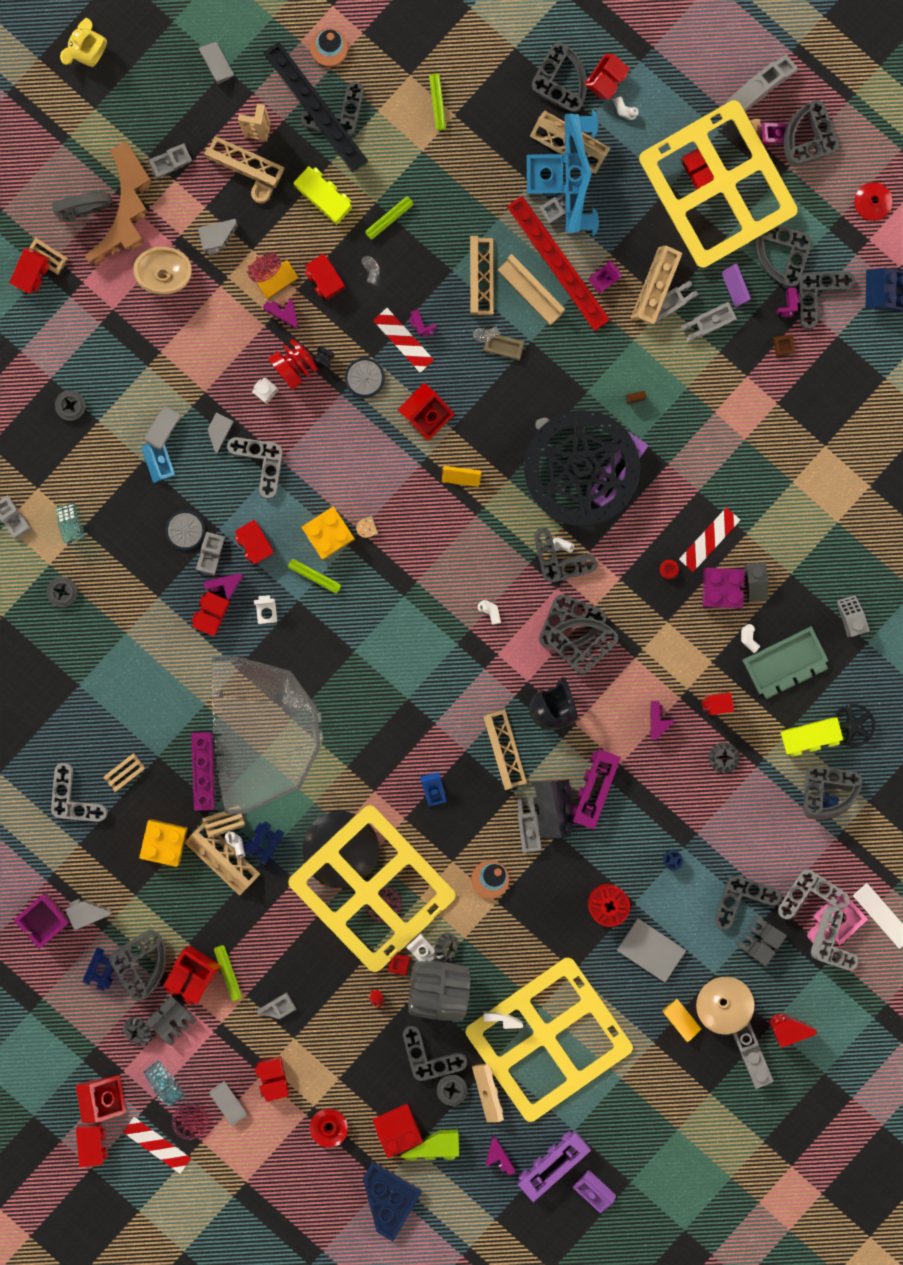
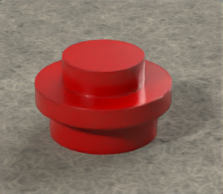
M666 560L660 565V574L664 578L673 579L678 575L679 567L675 561Z
M378 989L370 991L368 998L372 1006L381 1008L382 1004L385 1003L381 992Z

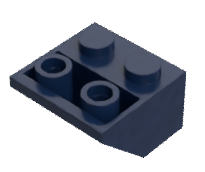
M886 267L866 270L865 308L903 311V271Z

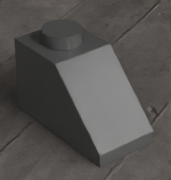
M766 561L745 564L744 570L749 603L768 600Z

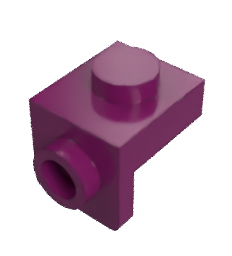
M610 261L603 268L592 274L588 281L600 294L615 284L622 277V274L617 266Z
M788 288L786 290L787 308H778L776 315L792 317L793 313L798 311L797 304H800L799 292L796 293V288Z
M419 310L411 312L412 317L409 318L412 329L416 328L418 336L423 335L424 338L433 335V331L437 330L436 325L424 327Z

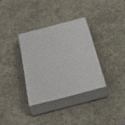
M637 918L617 948L618 952L663 982H666L686 952L684 948L639 918Z

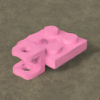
M838 895L834 896V898L838 900V905L840 903L844 904L846 902L844 900V895H842L841 897H839ZM851 900L846 908L841 909L845 916L835 939L838 945H841L868 920ZM829 902L813 915L818 923L807 934L812 943H814L824 910L828 906H833ZM829 929L825 931V938L829 936Z

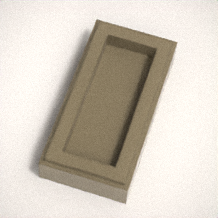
M487 332L483 352L520 361L525 341Z

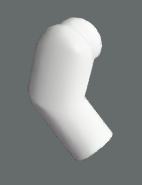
M617 97L613 100L620 117L633 120L638 116V109L625 106L622 97Z
M561 538L553 539L555 552L565 550L571 553L573 551V543Z
M483 600L478 604L480 612L490 615L492 625L501 623L498 607L487 600Z
M747 624L741 630V641L755 653L760 646L753 640L754 626Z
M232 831L225 834L226 843L235 849L237 858L244 857L246 854L242 838Z

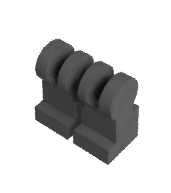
M755 916L753 920L760 924L761 928L756 929L752 925H749L748 928L752 930L754 935L762 937L761 941L758 942L754 939V936L744 933L743 937L748 939L750 944L745 945L739 941L736 945L764 966H767L776 953L771 947L778 950L787 935L758 916Z
M171 995L146 1020L145 1024L172 1046L175 1043V1039L170 1035V1032L180 1038L182 1033L178 1027L185 1031L189 1029L183 1019H186L191 1024H194L197 1020L175 995ZM174 1020L177 1026L173 1025L171 1021Z

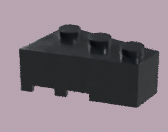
M569 779L530 781L531 787H535L537 796L534 798V803L538 804L540 811L537 818L541 838L571 837L572 824L570 814L572 807L570 804L571 786Z

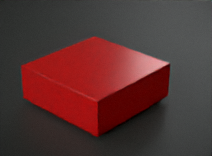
M397 953L390 960L388 972L406 976L411 957Z

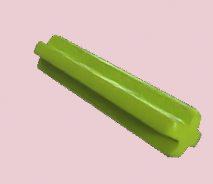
M431 74L429 79L435 128L437 131H442L446 129L440 75Z
M408 196L405 197L365 231L366 235L370 239H374L413 206L412 200Z
M292 559L288 565V568L334 593H338L341 588L339 583L295 559Z
M218 946L214 948L218 964L221 965L220 970L231 1000L237 1001L242 998L241 991L225 946Z

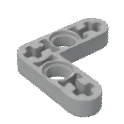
M238 437L231 438L228 441L227 448L233 455L264 459L259 492L264 498H273L277 493L283 456L281 446L265 441ZM235 441H238L239 445L245 446L244 442H248L246 446L247 453H243L244 449L241 448L234 451L231 444H235ZM258 444L260 452L255 455L250 452L251 445ZM263 445H267L266 449L268 450L276 447L279 454H275V457H272L271 453L265 452L266 456H262L264 452ZM268 466L276 467V474L274 476L266 474ZM264 478L269 480L275 479V483L271 482L270 484L273 492H270L269 495H266V492L263 491V487L266 488L268 481H264Z
M66 762L58 764L54 771L51 803L53 816L63 819L96 822L104 820L108 814V810L104 805L71 801L73 768ZM63 766L69 770V773L65 774L64 780L68 779V783L64 781L58 782V779H62V773L59 772V769H62ZM59 785L67 787L66 795L61 796L58 794L57 787ZM56 798H67L66 802L62 801V807L65 808V811L60 815L59 811L55 809L60 805V801H56ZM79 805L85 809L84 815L80 817L74 813L75 807ZM88 806H91L90 810L92 811L97 810L99 807L100 811H103L104 814L100 815L99 818H97L96 814H89L90 818H88Z
M804 870L780 904L778 913L783 919H793L811 891L840 909H844L849 905L850 898L847 893L815 872ZM810 874H812L811 878L813 879V882H807V884L805 885V887L808 888L807 891L804 888L798 886L799 883H801L802 885L805 883V875L809 876ZM822 884H827L830 887V891L826 895L821 894L819 891ZM797 889L803 892V897L800 900L793 898V892ZM834 889L837 890L835 894L839 897L845 896L844 900L846 902L844 904L840 903L838 905V900L834 897L831 900L828 899L833 894ZM790 898L792 902L798 905L797 907L792 905V907L790 908L792 914H787L786 916H784L785 912L783 911V908H788L791 903L787 902Z
M828 906L823 912L811 949V955L814 959L852 971L858 965V957L853 953L833 947L843 918V912L838 907ZM829 929V936L825 938V931ZM837 952V958L833 961L832 956ZM844 958L849 959V963L843 962Z

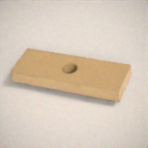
M489 1064L472 1066L486 1121H503V1109L499 1103L498 1090L495 1087L492 1077L493 1072Z

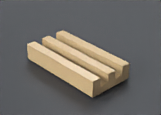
M37 238L34 239L29 247L49 257V261L58 266L55 269L50 265L49 270L57 275L60 274V270L63 269L64 264L69 260ZM39 244L62 259L61 262H58L35 246Z
M133 753L103 778L107 780L108 784L116 792L146 769V767ZM132 759L135 760V762L132 765L126 768L118 776H116L112 780L110 779V777L113 774H115L123 766L129 763ZM139 765L140 768L136 770L134 773H132L129 777H127L124 781H122L119 785L116 786L114 784L125 774H127L130 770Z
M239 807L202 818L208 838L245 826ZM228 816H232V817H229V818H226V819H223V820H220V821H216V820H219V819H222V818H225V817H228ZM239 820L237 823L210 831L211 828Z

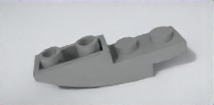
M784 55L778 61H773L733 94L726 103L736 100L746 112L765 98L771 90L796 73L798 67L787 55Z
M749 1022L744 1029L734 1033L733 1036L754 1087L758 1089L774 1081Z

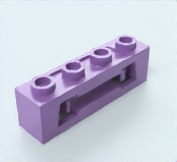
M629 432L636 445L640 459L649 445ZM620 449L614 452L615 466L622 457V450ZM608 457L607 461H609V464L606 468L603 466L601 468L610 474L611 460ZM625 467L618 476L620 480H623L625 477ZM600 472L598 473V479L606 481L607 477ZM591 484V496L599 492L597 489L600 484ZM613 489L606 498L607 490L592 502L601 507L612 500L617 491Z
M575 1130L564 1134L561 1138L562 1141L558 1145H552L547 1150L548 1154L545 1157L536 1159L529 1171L524 1170L518 1176V1186L532 1202L539 1198L591 1151L589 1145ZM563 1150H565L569 1157L565 1158L547 1174L543 1182L539 1175L563 1154Z

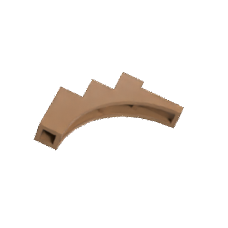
M127 141L110 150L120 176V204L115 221L107 235L94 249L84 255L90 265L102 263L105 260L104 257L109 254L114 255L118 253L122 246H124L127 252L130 250L132 252L136 251L141 247V243L144 242L132 222H139L146 217L145 214L148 211L136 193L148 190L152 182Z

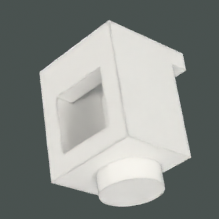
M263 378L255 384L252 393L267 405L279 390L267 378Z
M422 933L418 934L406 946L419 961H432L435 958V948ZM424 947L426 952L421 954L419 948Z

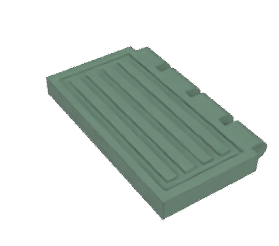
M812 626L742 660L758 694L763 693L765 699L778 694L776 686L779 687L781 692L795 686L792 679L794 677L798 683H801L813 677L810 672L811 669H813L815 675L828 669L825 663L828 661L827 656Z

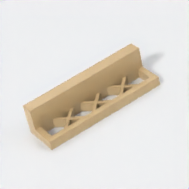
M257 104L255 117L239 114L238 121L245 138L268 141L271 122L265 105Z
M544 110L538 118L530 137L560 154H565V145L558 146L554 141V138L559 137L563 139L565 144V122ZM539 126L547 131L548 136L543 137L536 133ZM582 132L586 157L592 156L599 160L596 167L589 163L591 172L596 174L611 148Z
M216 136L210 148L207 147L204 153L207 159L276 189L285 169L283 166ZM217 142L225 146L226 153L222 154L214 150ZM240 152L244 160L237 161L231 158L230 154ZM256 159L260 161L262 168L255 169L249 166L248 162ZM273 167L279 171L275 178L266 174L265 170Z
M470 236V315H493V238ZM478 243H489V251L484 256L478 251ZM483 260L489 264V270L484 275L478 270V265ZM483 279L489 283V289L484 294L478 289V284ZM483 298L490 303V311H478V303Z
M666 245L658 247L631 319L642 320L652 325L655 324L680 261L681 252Z
M512 254L497 270L550 326L564 313L565 309Z
M506 710L484 715V721L504 789H511L512 787L527 783ZM503 714L505 722L500 729L494 726L492 717ZM505 725H506V728H507L508 733L503 730L504 727H505ZM502 732L510 738L507 747L499 744L498 738ZM510 744L512 745L513 751L508 749ZM501 747L505 749L503 754L501 751ZM507 750L513 753L516 758L512 766L504 761V755ZM516 762H517V765H518V768H519V769H517V768L514 767V765L516 764ZM506 765L510 767L509 772L507 771ZM512 769L520 772L521 781L511 783L509 775Z
M203 823L184 843L240 896L260 873L243 857L237 858L235 849L227 844L220 835L210 837V839L204 838L199 833L203 828L205 829ZM215 844H220L224 852H219L215 849ZM229 857H234L237 860V865H232L229 862ZM242 870H247L253 877L248 880L243 875Z

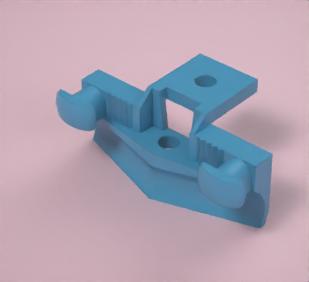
M592 110V116L565 114V154L526 155L527 194L565 193L566 233L592 230V236H595L599 228V216L595 208L592 207V214H582L585 194L592 174L584 150L582 132H592V139L597 135L599 122L595 110ZM563 163L566 166L565 184H563ZM544 168H548L551 171V177L547 180L542 179L540 176V172ZM578 168L581 171V176L578 179L571 178V169Z

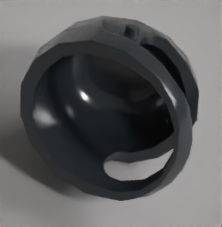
M565 677L559 678L558 684L552 689L550 688L547 691L540 689L530 700V716L535 724L544 730H559L578 721L575 703Z

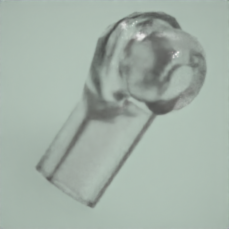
M364 256L361 262L369 272L367 282L376 284L380 267L373 257Z
M497 326L489 330L477 328L473 331L472 335L475 340L485 343L500 335Z

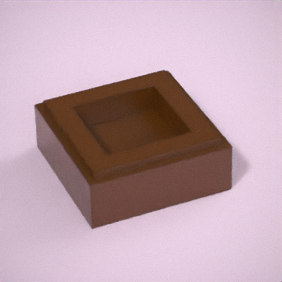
M792 334L773 337L776 357L796 353Z
M646 391L627 394L625 396L626 403L644 401L647 398Z

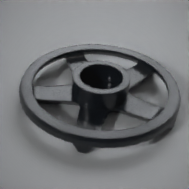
M848 704L841 707L834 717H838L843 710L846 711L847 721L839 722L840 729H846L848 732L846 741L841 740L839 742L849 747H858L866 744L874 735L876 727L872 713L866 707L859 704ZM851 707L860 708L867 713L855 718ZM869 718L872 721L871 733L862 727V724ZM855 733L866 738L860 743H851Z

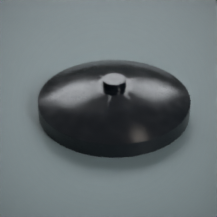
M335 811L318 818L309 827L303 840L302 853L304 863L356 814L347 811ZM369 823L339 850V854L364 880L374 870L379 857L378 838ZM325 863L312 875L316 880L329 887H351L329 863Z

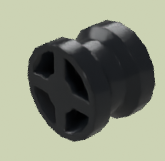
M318 346L317 354L313 356V359L319 365L329 368L330 361L336 354Z

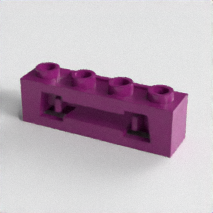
M213 732L191 733L194 811L216 809Z
M598 749L597 752L593 751L590 762L593 764L590 770H586L583 778L586 781L584 788L580 787L577 795L579 799L578 805L573 806L570 814L573 817V822L595 830L619 764L620 756ZM599 762H602L599 771L606 773L609 764H611L608 775H604L594 803L596 808L593 816L590 817L594 807L586 804L584 813L581 811L584 803L588 802L598 774L596 772Z

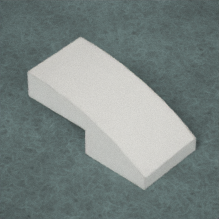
M483 1011L484 1022L503 1021V1029L523 1028L522 1021L511 1015Z

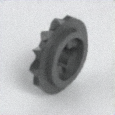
M66 390L56 398L55 410L62 419L73 421L79 419L85 413L86 403L84 397L77 391ZM66 399L71 403L76 402L74 405L75 412L71 409L64 410L68 406Z
M57 577L49 583L47 597L53 605L67 607L73 604L77 598L78 589L71 579ZM65 585V591L70 595H63L60 599V593L55 589H62Z
M722 742L716 744L711 749L709 762L717 772H732L738 766L740 760L739 752L732 744ZM724 749L726 755L732 757V759L726 760L725 766H723L722 760L716 758L723 755Z
M443 933L436 941L434 952L439 962L450 963L451 960H455L459 944L457 943L458 938L452 933Z
M132 1017L125 1021L122 1032L126 1034L125 1038L130 1040V1044L135 1043L136 1046H144L150 1041L151 1031L143 1020Z
M457 1075L443 1077L437 1085L438 1098L449 1106H455L463 1102L467 1096V1085L463 1078ZM454 1082L455 1089L458 1091L454 1092L450 1098L449 1091L445 1088H450Z

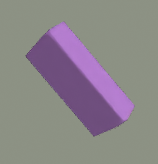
M734 264L722 272V276L734 306L738 307L748 303L751 297L738 265Z
M589 1170L573 1185V1188L599 1213L607 1209L616 1198V1195Z

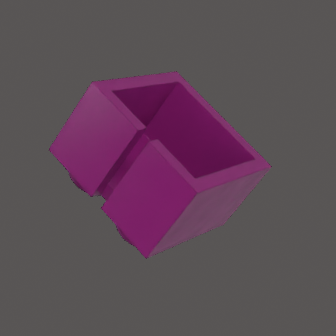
M704 568L702 607L743 608L744 591H740V588L744 587L745 570Z
M47 893L42 894L14 919L15 923L24 933L30 929L34 931L28 937L38 949L42 948L70 923L69 917Z

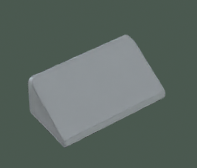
M217 42L199 48L217 84L234 76Z

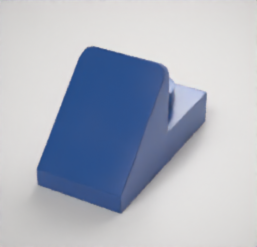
M439 772L420 777L428 807L447 802Z

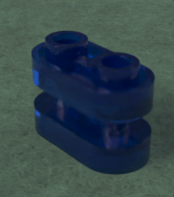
M266 821L263 824H258L254 831L257 835L254 840L250 839L244 848L247 850L246 855L253 858L255 853L261 856L259 862L265 866L285 834L280 829L276 833L270 831L272 825ZM265 837L271 840L266 850L260 847Z
M97 947L82 983L90 985L92 981L98 983L96 989L104 992L105 988L109 990L113 979L110 977L114 969L110 964L109 958L103 956L105 950ZM117 956L116 962L120 965L121 961L118 960L119 956ZM100 963L106 965L101 976L96 974Z

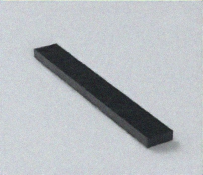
M280 42L264 51V56L350 171L353 173L367 164L368 159Z

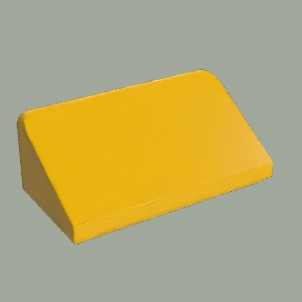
M286 260L258 279L256 283L265 297L269 299L299 277L288 260Z
M443 467L442 482L476 487L480 485L481 470Z
M678 999L662 1010L686 1042H689L701 1030Z

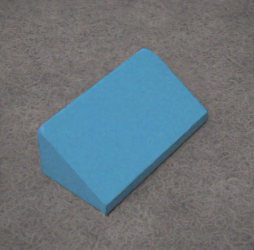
M149 443L142 446L153 483L176 476L165 444L161 450Z

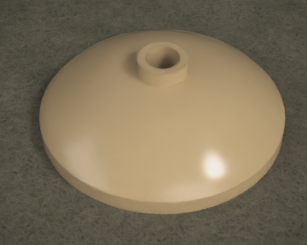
M170 247L148 249L139 255L134 264V277L137 283L146 291L154 294H171L181 290L188 284L192 274L189 259L179 250Z
M719 977L709 981L701 989L696 1003L698 1016L704 1026L712 1032L722 1035L734 1034L744 1029L752 1019L755 1007L754 998L749 988L740 980L732 977ZM722 1000L727 1001L725 1006L720 1005Z

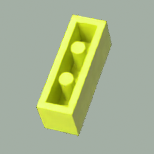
M308 166L293 183L294 187L337 225L352 209L351 200L345 194L340 195L336 191L337 187L331 181L326 182L322 178L323 174L317 168L312 169Z
M837 717L780 731L786 754H791V757L801 755L802 751L807 749L810 752L820 750L821 746L826 744L829 747L840 744L839 741L843 740Z

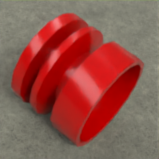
M292 338L289 342L294 349L290 350L285 344L283 346L287 353L285 356L276 351L267 359L288 386L294 390L302 383L298 374L302 372L309 378L310 374L306 368L309 366L314 373L318 369L315 366L314 359L303 345Z
M609 883L601 884L593 889L588 899L589 912L600 925L607 927L617 926L624 922L629 914V899L625 892L616 885ZM612 901L614 908H610L607 911L605 903L609 904Z

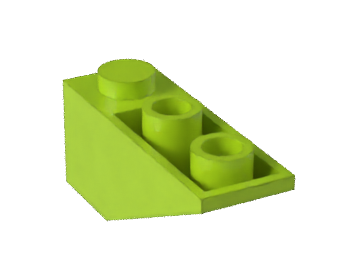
M438 1130L424 1138L423 1143L401 1152V1158H405L407 1161L417 1160L418 1157H424L425 1160H435L436 1157L453 1160L456 1156H459L458 1130Z

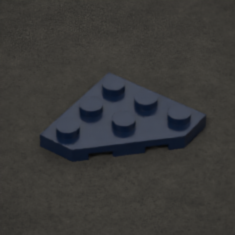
M372 1161L363 1176V1183L375 1223V1229L377 1233L394 1241L421 1195L422 1189Z

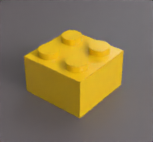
M334 506L301 527L322 560H325L355 540Z
M153 819L148 820L139 858L175 867L179 866L188 828Z

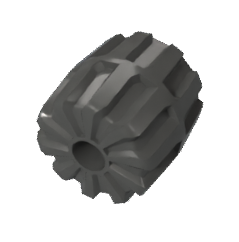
M415 962L410 979L409 1014L433 1020H463L467 1012L470 993L469 968L447 962Z

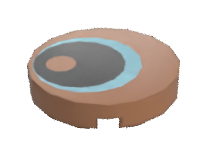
M325 28L318 31L312 37L310 52L313 59L319 65L335 67L345 60L348 52V43L345 36L339 30Z
M483 861L472 872V887L483 898H497L504 894L508 888V871L498 861Z

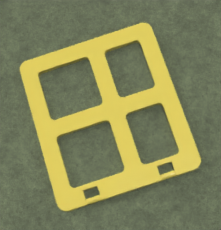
M736 100L726 103L648 148L639 156L641 166L695 263L701 268L709 266L794 217L797 213V206L744 109ZM720 114L722 120L713 124L710 118ZM728 120H733L750 150L752 158L727 171L707 134ZM694 142L713 174L714 180L678 200L670 189L657 162L688 143ZM668 143L671 149L661 154L658 148ZM756 171L762 172L780 205L777 211L760 221H754L735 186L737 182ZM723 193L742 230L713 248L705 250L685 214L688 210L714 195Z
M372 805L365 806L306 861L288 881L290 888L372 972L380 971L433 921L441 911L451 904L456 896L454 890ZM371 823L398 853L369 881H365L339 854V850L366 824ZM325 863H329L355 890V894L336 912H333L306 884L307 880ZM407 864H410L436 891V896L408 922H404L378 895V892ZM435 903L439 908L430 915L427 910ZM365 904H368L394 931V935L374 953L346 926V922ZM392 944L395 949L387 956L383 951Z
M568 957L556 963L489 1010L510 1014L517 1009L534 1031L531 1036L507 1053L498 1056L483 1036V1032L498 1021L484 1022V1015H482L466 1028V1035L485 1063L489 1064L494 1076L524 1119L529 1122H533L625 1058L633 1050L632 1043L574 960ZM565 976L581 999L554 1020L545 1023L531 1004L530 999ZM577 976L584 983V986L578 988L573 980ZM592 1013L614 1047L583 1070H577L555 1037L585 1014ZM612 1025L619 1033L615 1037L607 1029ZM544 1046L567 1080L532 1104L515 1082L508 1069L538 1047Z

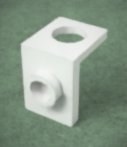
M269 595L259 596V600H254L257 608L258 624L277 622L275 599H270ZM264 608L272 610L271 618L264 619L261 616Z

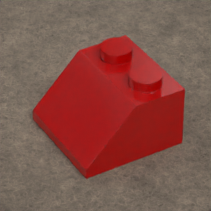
M425 383L398 409L399 413L427 441L455 415L439 395Z
M778 1013L773 1015L771 1020H768L776 1043L781 1048L817 1035V1031L810 1024L787 1014Z
M120 1075L76 1084L82 1123H97L126 1113Z
M408 1103L372 1119L387 1158L423 1143V1136Z

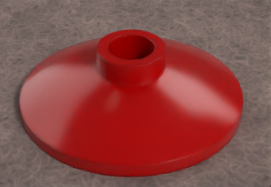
M876 182L867 183L860 187L854 198V205L858 214L870 221L884 218L890 212L893 203L892 195L888 188ZM876 197L878 199V202L873 203L871 201V198Z
M331 1108L318 1111L311 1119L310 1134L312 1139L320 1146L335 1147L346 1138L348 1123L344 1115L338 1110ZM326 1124H332L333 1128L331 1130L326 1129Z

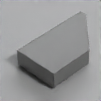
M218 413L215 414L207 429L214 451L217 453L234 422Z
M286 992L259 1008L256 1012L257 1014L281 1019L297 1008Z

